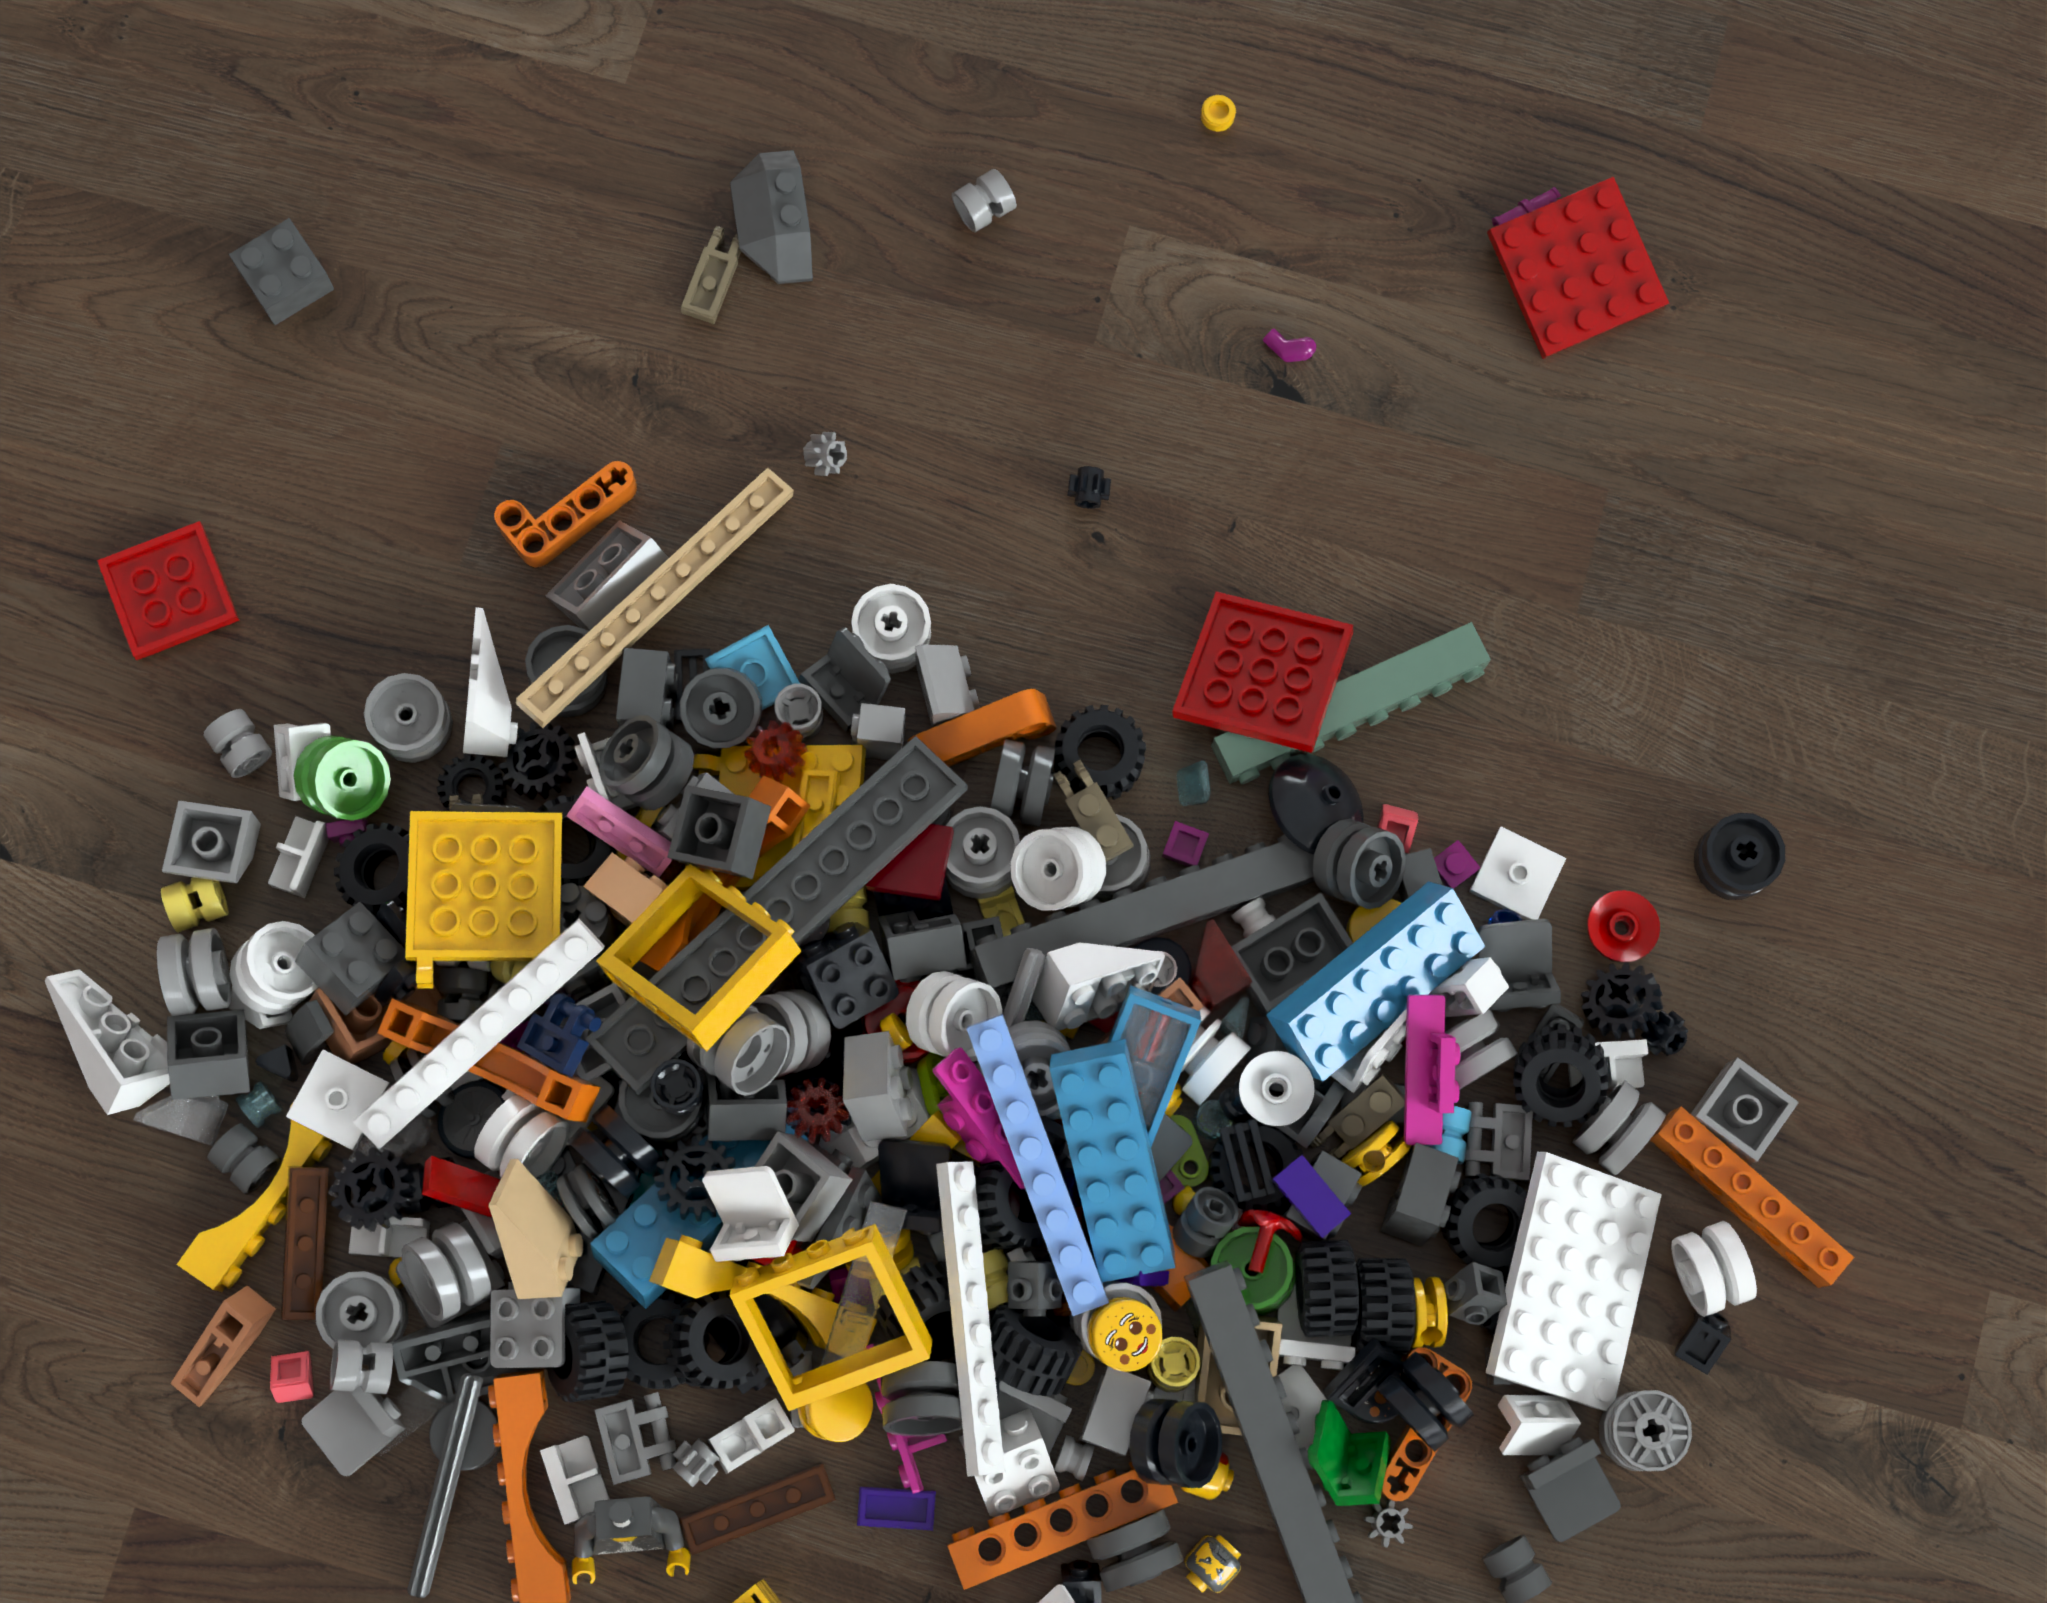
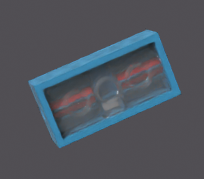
M1129 985L1107 1043L1126 1039L1150 1146H1152L1201 1023L1200 1011Z

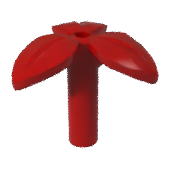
M1249 1210L1240 1217V1226L1253 1224L1260 1226L1248 1270L1263 1274L1273 1235L1278 1229H1283L1299 1242L1302 1241L1303 1236L1297 1226L1290 1220L1275 1213L1263 1210Z

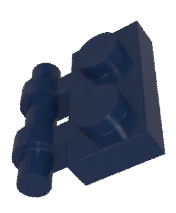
M554 993L544 1002L548 1006L544 1016L533 1013L517 1047L561 1074L573 1077L589 1045V1042L580 1037L586 1029L592 1032L597 1031L601 1027V1019L595 1016V1012L585 1005H576L574 999L564 993ZM568 1017L564 1028L561 1027L560 1024L563 1018Z

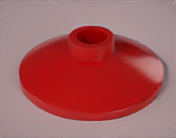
M1617 890L1603 895L1594 903L1588 914L1587 931L1591 943L1604 957L1616 962H1633L1645 957L1655 947L1660 935V921L1655 908L1646 898L1632 891ZM1616 923L1625 925L1626 933L1624 935H1620L1615 931Z

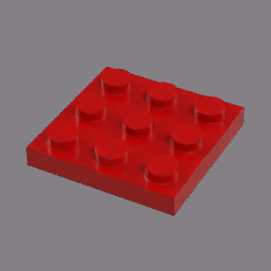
M200 521L97 560L130 650L136 660L240 621L207 534Z

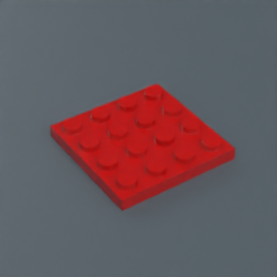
M1614 176L1487 231L1542 359L1669 304Z
M1215 592L1172 710L1173 718L1312 753L1353 635V625Z

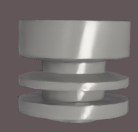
M752 1005L745 1010L707 1052L689 1038L687 1039V1054L691 1061L697 1066L704 1068L707 1073L717 1076L720 1082L734 1092L744 1096L755 1094L772 1082L783 1067L790 1048V1035L786 1028L769 1016L759 1013L758 1009Z
M1658 1390L1627 1392L1616 1397V1400L1607 1411H1603L1599 1422V1439L1605 1453L1618 1466L1631 1471H1663L1677 1465L1687 1454L1692 1440L1691 1421L1685 1408L1671 1395ZM1648 1425H1654L1656 1428V1433L1651 1434V1437L1643 1435V1429L1647 1428Z

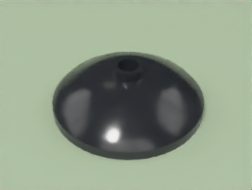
M1298 754L1286 759L1273 772L1268 793L1272 814L1282 832L1302 850L1314 855L1323 834L1339 820L1353 819L1364 822L1362 803L1354 784L1339 767L1329 760L1312 754Z

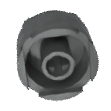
M566 883L561 886L560 935L579 918L605 945L604 949L592 959L594 960L600 957L619 938L617 935V922L608 905L589 893L583 886H577L574 883Z

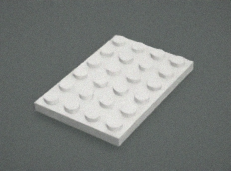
M1537 1152L1505 1287L1507 1305L1499 1313L1486 1374L1591 1408L1607 1411L1616 1400L1661 1199L1660 1193L1548 1152Z

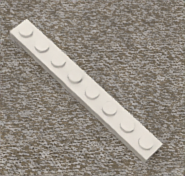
M578 918L358 1115L353 1123L378 1149L383 1147L600 953L605 945Z
M973 1161L936 1164L967 1477L1005 1472L1004 1453L1001 1440Z

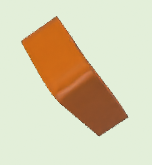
M614 461L603 467L536 520L520 502L506 500L496 507L494 513L495 521L502 536L526 564L535 568L542 567L630 501L636 494L637 483L634 473L628 464ZM618 478L620 481H625L626 483L620 485L617 482L613 483V481ZM602 488H605L606 493L610 494L609 497H606ZM590 498L600 500L599 505L593 509L582 507L583 503ZM511 515L521 516L520 522L515 526H506L504 524L505 520ZM566 519L572 522L571 526L565 531L554 529L555 525L561 520ZM534 541L544 543L542 549L536 553L526 551L527 546Z
M1027 689L909 738L907 742L916 736L950 767L1004 745L1005 739L1016 740L1021 737L1028 740L1037 739L1054 732L1057 727L1045 694L1036 689Z
M1425 1347L1412 1349L1403 1355L1402 1360L1405 1361L1416 1351L1419 1355L1424 1356L1433 1368L1436 1367L1445 1377L1448 1375L1456 1376L1461 1384L1459 1397L1466 1402L1472 1390V1380L1463 1369ZM1442 1416L1441 1424L1449 1431L1452 1425ZM1408 1424L1388 1457L1381 1497L1386 1500L1403 1501L1408 1499L1437 1450L1434 1452ZM1411 1440L1418 1441L1423 1448L1422 1457L1416 1462L1409 1460L1405 1453L1406 1445ZM1397 1461L1402 1466L1414 1470L1412 1474L1410 1472H1403L1399 1479V1483L1403 1486L1401 1491L1394 1490L1390 1492L1391 1484L1387 1482L1388 1477H1397L1403 1468L1395 1465Z

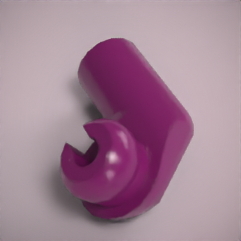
M1275 328L1263 339V342L1285 362L1307 360L1316 351V342L1312 338L1304 337L1286 340Z

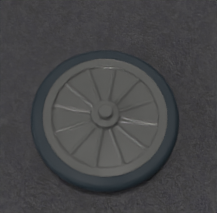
M471 1081L460 1085L453 1090L455 1101L447 1107L441 1105L439 1110V1136L444 1145L452 1153L460 1157L475 1158L474 1147L480 1132L496 1109L505 1102L501 1098L505 1092L495 1084L486 1081Z

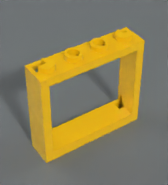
M689 864L596 962L614 984L707 1052L792 962L801 950L791 936L795 931L782 919H778L776 922L770 919V914L760 904L754 902L750 905L746 902L747 900L743 894L732 885L728 888L722 886V882L713 872L708 869L702 872ZM705 893L768 938L696 1014H693L631 968Z
M876 1224L857 1231L853 1227L839 1238L831 1241L819 1240L811 1244L805 1251L794 1255L785 1253L784 1256L775 1258L771 1264L760 1268L755 1266L748 1267L746 1273L734 1277L729 1296L788 1411L930 1359L932 1338ZM866 1255L905 1335L793 1377L754 1298Z

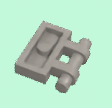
M1469 1102L1468 1110L1472 1112L1469 1132L1467 1133L1464 1162H1466L1465 1176L1476 1177V1174H1480V1163L1491 1164L1490 1176L1491 1174H1497L1505 1179L1508 1178L1514 1181H1529L1533 1111L1526 1113L1522 1109V1105L1496 1103L1493 1108V1118L1483 1117V1103ZM1482 1130H1492L1491 1151L1481 1150Z
M659 1392L644 1396L647 1411L638 1414L636 1413L633 1399L595 1410L613 1485L651 1475L648 1459L659 1456L663 1471L672 1469L676 1464L673 1453L677 1450L675 1439H670L665 1420L669 1416L666 1406L662 1407ZM651 1423L656 1445L645 1447L640 1425Z

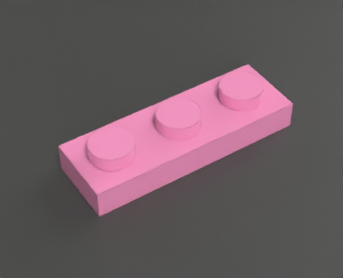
M587 786L566 816L627 857H631L657 877L662 875L672 859L667 858L671 845L669 840Z

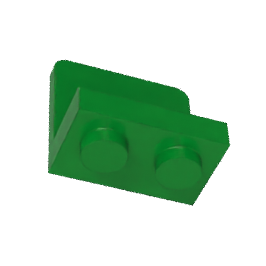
M1322 1400L1320 1411L1315 1416L1313 1444H1310L1308 1448L1310 1466L1316 1470L1322 1480L1324 1489L1329 1492L1336 1506L1380 1504L1392 1440L1386 1431L1351 1434L1334 1403L1330 1400Z

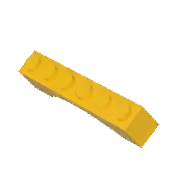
M291 1120L288 1147L281 1167L270 1186L253 1205L239 1216L218 1227L200 1232L176 1265L212 1290L223 1292L225 1287L230 1289L242 1274L240 1266L248 1255L253 1257L262 1247L265 1238L262 1236L270 1224L276 1225L286 1213L288 1166H312L315 1161L321 1162L332 1148L331 1139Z
M681 1234L679 1241L670 1238L665 1239L649 1282L697 1299L713 1292L731 1290L734 1277L746 1273L748 1267L755 1266L760 1268L763 1266L748 1261L746 1267L734 1263V1260L715 1262L711 1253L701 1250L703 1242ZM797 1282L765 1293L778 1300L796 1316L806 1329L814 1346L842 1357H848L866 1350L877 1319L865 1315L867 1307L846 1300L844 1306L832 1302L834 1294L816 1287L813 1288L812 1293L800 1289L801 1285Z

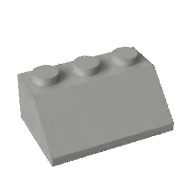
M619 520L545 596L578 627L584 628L589 632L669 557L650 536Z

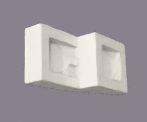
M775 1398L710 1438L707 1442L711 1449L719 1456L718 1461L725 1473L728 1474L795 1432V1429Z

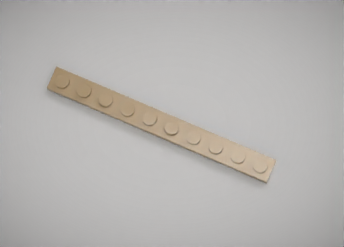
M769 468L764 470L516 698V705L544 728L624 653V648H630L790 500L793 497L794 490Z

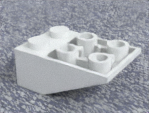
M1081 942L1047 953L1032 1000L1046 1022L1058 1030L1074 1029L1084 1022L1093 1019L1108 1018L1115 1012L1120 1011L1129 985L1151 993L1165 955L1159 951Z

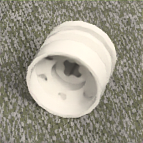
M1205 1006L1199 1010L1201 1023L1181 1071L1185 1070L1190 1075L1182 1091L1199 1106L1202 1105L1251 1049L1234 1032L1228 1034L1220 1042L1214 1038L1222 1023L1218 1018L1205 1030L1201 1024L1211 1013Z

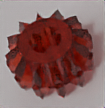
M770 720L767 730H764L761 726H756V732L759 735L756 738L746 737L747 743L752 747L744 751L745 758L751 761L748 768L754 774L759 773L760 778L763 775L770 779L773 777L776 782L781 784L786 773L791 778H796V772L793 768L795 766H805V761L800 756L808 752L807 746L801 743L803 740L801 732L799 730H792L791 724L785 721L778 726L775 721ZM779 747H780V748H781V751H780L777 755L773 752V757H772V756H771L772 751H773L774 749H776L777 751H779Z
M820 1078L818 1080V1087L813 1088L809 1079L803 1081L805 1092L798 1088L791 1090V1096L794 1100L787 1101V1111L792 1114L786 1117V1124L788 1126L798 1125L794 1131V1135L797 1138L803 1136L806 1131L809 1132L808 1142L811 1144L815 1143L816 1134H821L822 1139L825 1142H829L831 1140L829 1129L841 1134L843 1126L839 1121L848 1120L849 1112L842 1109L845 1107L843 1096L836 1097L839 1092L837 1084L832 1085L826 1090L825 1079ZM820 1105L824 1107L823 1115L820 1113H816L814 1116L810 1115V1106L815 1109Z

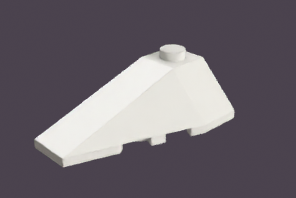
M476 607L463 753L507 757L509 744H516L518 723L511 722L512 708L483 608Z
M80 969L46 977L45 984L87 1085L107 1115L139 1107L170 1084L167 1042L158 1034L154 1037L148 1034L138 1025L140 1022L139 1018L133 1013L124 1014L111 1003L112 996Z

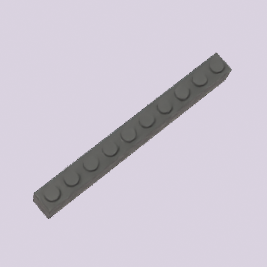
M1286 835L1277 838L1278 843L1266 847L1265 842L1252 845L1244 850V855L1233 858L1232 853L1212 860V866L1200 869L1199 865H1193L1178 872L1180 877L1168 881L1166 876L1155 878L1145 884V889L1136 892L1133 891L1132 887L1120 890L1112 895L1113 900L1101 904L1099 899L1088 901L1078 906V912L1066 915L1065 911L1053 913L1044 918L1045 923L1034 927H1032L1031 922L1018 925L1010 930L1011 935L999 939L997 934L988 935L976 941L977 946L972 949L969 958L978 981L990 985L995 992H999L1013 986L1024 951L1027 948L1041 950L1045 956L1050 951L1079 942L1125 948L1146 939L1154 938L1241 908L1255 899L1263 898L1264 900L1315 882L1313 874L1314 855L1302 850L1289 840Z
M1225 1260L1184 1276L1303 1602L1363 1603L1359 1592L1352 1593L1347 1579L1352 1578L1353 1574L1346 1556L1339 1557L1334 1543L1340 1541L1332 1519L1325 1521L1321 1507L1327 1505L1320 1485L1318 1483L1312 1485L1307 1471L1313 1468L1309 1464L1308 1452L1305 1447L1299 1449L1294 1435L1300 1433L1292 1411L1286 1413L1281 1399L1287 1397L1279 1375L1272 1377L1268 1363L1273 1361V1357L1265 1339L1259 1341L1254 1327L1260 1325L1253 1304L1246 1305L1241 1291L1247 1289L1239 1267L1233 1269L1232 1265Z

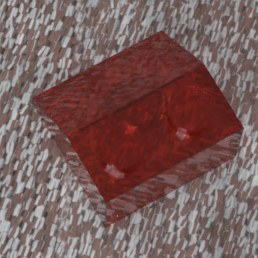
M1214 919L1206 923L1200 935L1189 982L1191 991L1212 1014L1245 994L1253 982Z

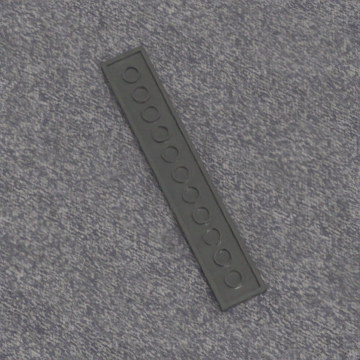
M915 736L743 893L747 900L746 902L750 905L754 902L760 904L770 914V919L775 922L778 919L785 921L795 931L791 936L799 947L968 790L967 784ZM726 909L658 971L649 982L690 1012L696 1014L768 937ZM632 996L610 1015L597 1031L592 1032L585 1038L589 1045L637 1095L651 1084L652 1075L658 1066L665 1061L678 1059L687 1051L688 1039Z

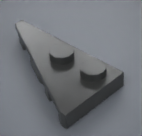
M852 1166L848 1176L853 1180L826 1219L816 1242L819 1240L831 1241L839 1238L853 1227L857 1231L870 1226L868 1225V1210L877 1202L881 1195L865 1169ZM830 1269L797 1281V1283L813 1289Z

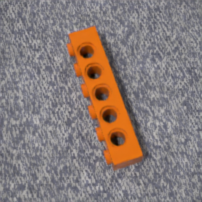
M1682 1106L1672 1110L1666 1116L1650 1139L1653 1144L1818 1288L1831 1286L1855 1258Z
M1129 1462L1131 1470L1120 1475L1116 1474L1115 1469L1093 1477L1096 1483L1093 1486L1082 1490L1079 1483L1058 1491L1061 1499L1046 1504L1043 1497L1024 1505V1514L1011 1518L1009 1512L987 1520L989 1524L987 1529L975 1533L972 1526L952 1534L954 1542L948 1544L947 1547L963 1589H968L1176 1504L1178 1501L1172 1485L1146 1483L1138 1477L1132 1462ZM1128 1480L1137 1481L1142 1488L1141 1497L1133 1503L1125 1501L1121 1495L1122 1485ZM1094 1494L1103 1496L1107 1503L1106 1511L1099 1517H1092L1086 1511V1501ZM1057 1509H1066L1071 1515V1525L1065 1531L1054 1530L1050 1524L1051 1514ZM1023 1523L1031 1524L1036 1530V1538L1028 1546L1019 1545L1014 1537L1015 1529ZM986 1538H995L1000 1543V1554L994 1560H985L979 1554V1545Z

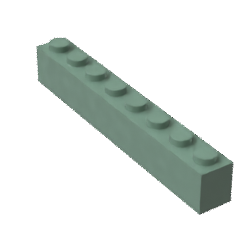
M1470 622L1337 682L1312 753L1322 749L1325 746L1323 742L1335 736L1340 741L1357 732L1355 727L1366 722L1370 726L1376 725L1389 717L1388 712L1399 707L1402 712L1419 705L1421 703L1420 698L1432 693L1433 697H1438L1453 688L1452 683L1461 679L1468 683L1484 675L1483 669L1486 668L1491 658L1473 623ZM1231 732L1215 737L1211 744V748L1229 784L1238 780L1240 784H1246L1258 778L1260 770L1272 766L1273 770H1275L1286 759L1302 752V750Z

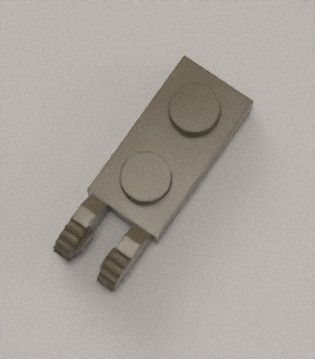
M719 226L714 228L708 246H704L681 305L682 314L712 324L716 322L741 254L737 233L732 239L728 254L719 251L725 236V229Z
M1078 760L1073 765L1079 779H1082L1086 786L1082 791L1074 795L1069 781L1061 771L1053 776L1066 797L1065 802L1079 827L1089 832L1097 840L1104 853L1105 860L1108 862L1134 847L1099 785L1097 782H1093L1082 761Z
M1383 1073L1328 1120V1124L1319 1131L1310 1143L1313 1149L1317 1146L1319 1147L1336 1131L1344 1141L1336 1148L1330 1150L1328 1154L1339 1159L1350 1148L1353 1150L1403 1108L1405 1106L1404 1094Z

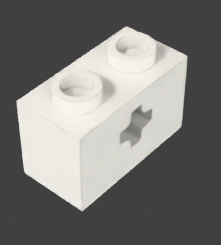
M1491 957L1467 961L1428 995H1442L1445 997V1017L1484 1014L1509 986L1503 978L1500 968L1493 962Z

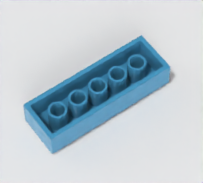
M1428 881L1268 1012L1266 1016L1288 1053L1302 1060L1310 1070L1312 1077L1323 1082L1396 1021L1404 1010L1407 1009L1408 995H1428L1481 951L1485 945L1454 889Z
M1126 1039L1051 1054L1049 1067L1092 1250L1102 1283L1138 1276L1140 1271H1142V1274H1148L1175 1268V1249Z
M789 1120L786 1121L785 1133L801 1136L809 1143V1139L798 1128L795 1130L791 1129V1122ZM708 1134L699 1142V1145L705 1144ZM771 1140L713 1141V1149L716 1150L724 1145L726 1147L725 1158L734 1157L735 1167L733 1169L754 1167ZM673 1172L671 1177L673 1189L676 1188V1183L680 1180L676 1172ZM691 1176L690 1182L692 1183L696 1178ZM703 1176L698 1178V1180L702 1182ZM655 1184L616 1219L615 1223L609 1225L590 1243L593 1258L645 1309L667 1290L665 1287L649 1282L665 1239L670 1238L679 1241L682 1234L703 1242L701 1250L707 1252L712 1247L723 1226L717 1210L716 1217L714 1218L709 1215L708 1211L703 1212L702 1219L699 1222L696 1221L695 1213H689L688 1217L682 1220L679 1208L669 1213L667 1211L668 1200H659L658 1191L661 1188L656 1187Z

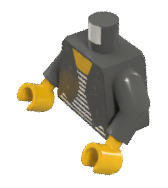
M651 1497L596 1501L593 1512L582 1516L575 1524L574 1555L576 1557L571 1563L573 1583L577 1584V1576L583 1573L590 1575V1584L595 1581V1563L591 1557L593 1554L601 1555L660 1549L669 1550L666 1572L669 1576H674L675 1565L682 1566L685 1569V1574L688 1575L691 1553L688 1549L683 1548L684 1540L678 1516L673 1510L663 1508Z

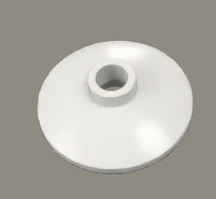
M1283 1051L1266 1052L1251 1060L1242 1072L1239 1083L1240 1099L1249 1115L1260 1123L1269 1126L1289 1125L1299 1120L1311 1106L1314 1097L1313 1077L1308 1067L1298 1057ZM1278 1083L1283 1087L1284 1092L1281 1096L1274 1097L1270 1094L1269 1088L1272 1084Z

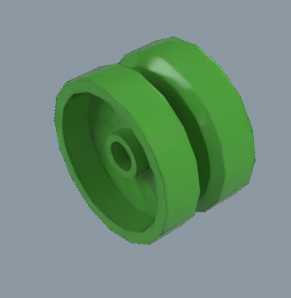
M335 735L318 738L307 745L297 759L293 775L296 792L306 806L317 813L350 821L366 818L378 810L388 795L391 781L389 765L381 751L370 743Z
M1242 1227L1228 1233L1217 1244L1211 1259V1266L1227 1260L1233 1269L1239 1267L1247 1289L1241 1291L1246 1305L1252 1303L1257 1315H1266L1278 1310L1291 1297L1296 1282L1295 1263L1286 1243L1274 1233L1263 1274L1258 1273L1256 1276H1249L1247 1268L1250 1264L1260 1227Z

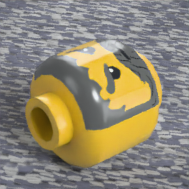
M1218 1534L1215 1538L1206 1535L1201 1538L1185 1557V1565L1190 1570L1186 1578L1202 1593L1207 1588L1215 1593H1220L1240 1572L1241 1565L1238 1558L1241 1554L1221 1535Z

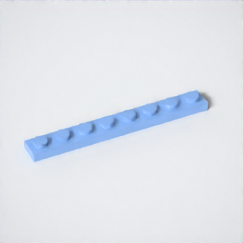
M1000 1014L970 1025L966 1028L1072 1316L1109 1303L1004 1016Z

